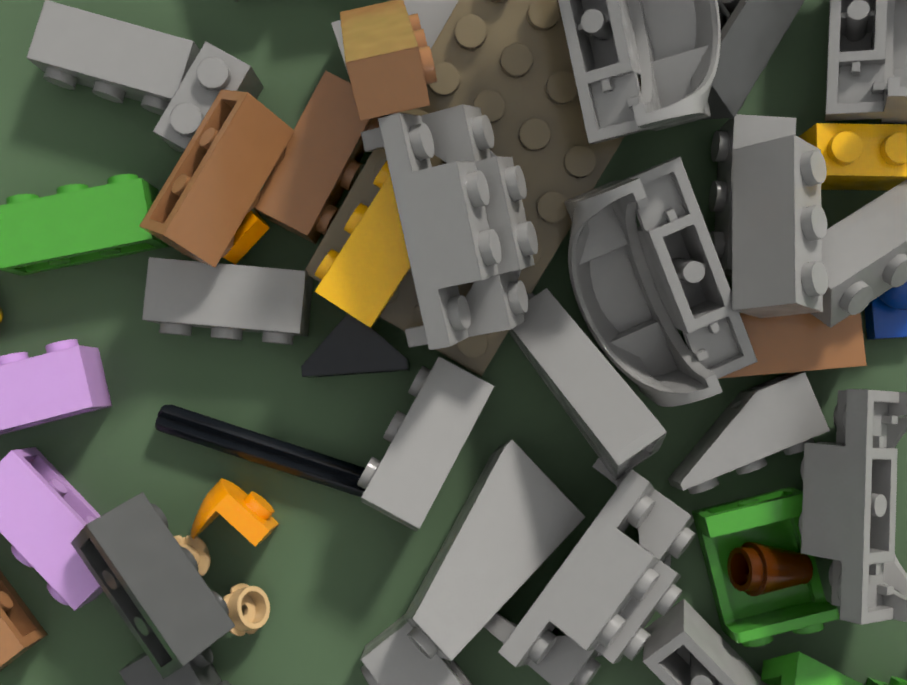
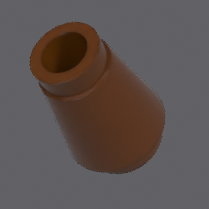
M746 542L741 547L734 548L730 552L727 562L728 576L734 588L738 591H744L750 596H759L799 584H807L813 575V566L808 555L753 542Z

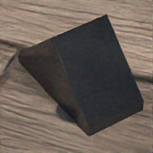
M347 313L304 362L301 370L302 377L308 378L410 371V362L375 330Z

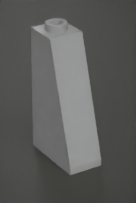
M547 288L537 295L528 293V311L524 313L525 322L509 330L508 333L610 474L617 480L658 452L667 431Z
M512 439L499 446L491 454L403 617L413 627L407 636L429 659L437 653L440 658L452 661L585 518L576 506Z

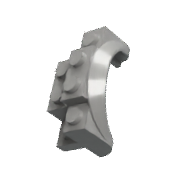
M558 0L589 144H596L646 130L659 131L711 117L708 97L717 71L721 48V25L717 0ZM639 78H641V91L638 81Z
M830 0L825 121L879 119V124H907V0Z
M462 104L422 116L398 112L378 118L379 127L361 132L365 152L385 149L423 325L405 329L408 347L427 344L429 350L451 347L468 337L511 330L525 322L524 313L528 311V296L524 283L518 279L522 269L535 265L533 255L538 252V240L532 222L526 221L522 199H525L527 196V188L523 171L519 165L514 166L513 157L496 156L490 150V148L494 147V133L487 115H482L481 108ZM435 155L446 164L432 167L430 158ZM474 282L465 297L459 294L458 285Z
M674 157L626 179L608 182L564 202L572 221L568 246V267L578 307L601 349L622 373L638 385L642 394L662 407L694 403L722 393L723 391L718 381L719 378L758 362L740 313L732 310V292L681 157ZM636 215L641 225L639 227H637ZM677 329H679V330L682 331L683 336H684V338H685V341H686L687 345L685 344V342H684L683 339L681 338V336H680V334L678 333Z
M867 389L838 390L837 405L833 416L834 425L837 429L836 442L804 443V458L800 468L803 480L802 513L799 518L801 554L833 560L829 568V582L832 586L831 605L840 606V620L859 625L892 619L907 622V573L895 555L898 448L895 447L901 437L907 432V392Z
M600 458L597 459L592 467L617 486V490L519 624L508 621L497 612L484 626L485 629L503 643V646L498 651L501 656L515 668L525 665L530 666L551 685H588L601 667V664L595 660L596 657L601 655L612 664L620 662L624 656L631 661L634 660L651 636V634L644 630V627L656 611L664 617L683 591L675 585L681 578V575L671 568V555L679 559L696 535L695 532L689 529L694 522L692 515L655 490L648 480L632 469L615 480ZM630 524L638 528L639 544L624 534ZM557 627L566 635L555 636L552 631Z

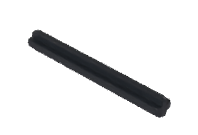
M163 405L158 413L155 428L160 432L361 497L365 489L357 485L365 469L364 467L174 405Z

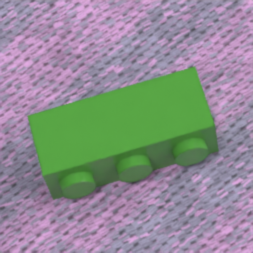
M135 174L115 175L107 179L106 185L90 188L85 184L64 185L56 189L57 194L39 197L35 194L13 195L6 198V204L0 205V270L19 276L168 247V244L139 227L159 193L157 188Z

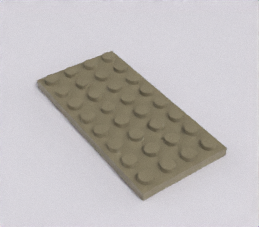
M459 0L431 48L437 82L426 85L430 106L407 110L401 113L422 116L465 104L481 108L482 115H487L494 133V147L490 148V150L496 156L513 157L514 166H520L526 181L527 196L525 199H522L526 221H531L536 231L538 252L533 255L535 265L522 269L518 280L524 283L527 294H531L572 225L564 202L594 189L625 136L596 144L588 143L558 0ZM639 78L638 81L641 91V78ZM384 148L372 151L304 271L308 272V276L321 282V279L315 276V272L331 249L340 252L351 234L344 231V227L354 210L360 203L369 207L380 190L373 182L387 161ZM435 155L430 158L432 167L446 164ZM411 268L379 316L404 332L407 328L423 325ZM474 282L458 285L459 294L465 297ZM509 330L468 337L451 347L435 350L482 376Z

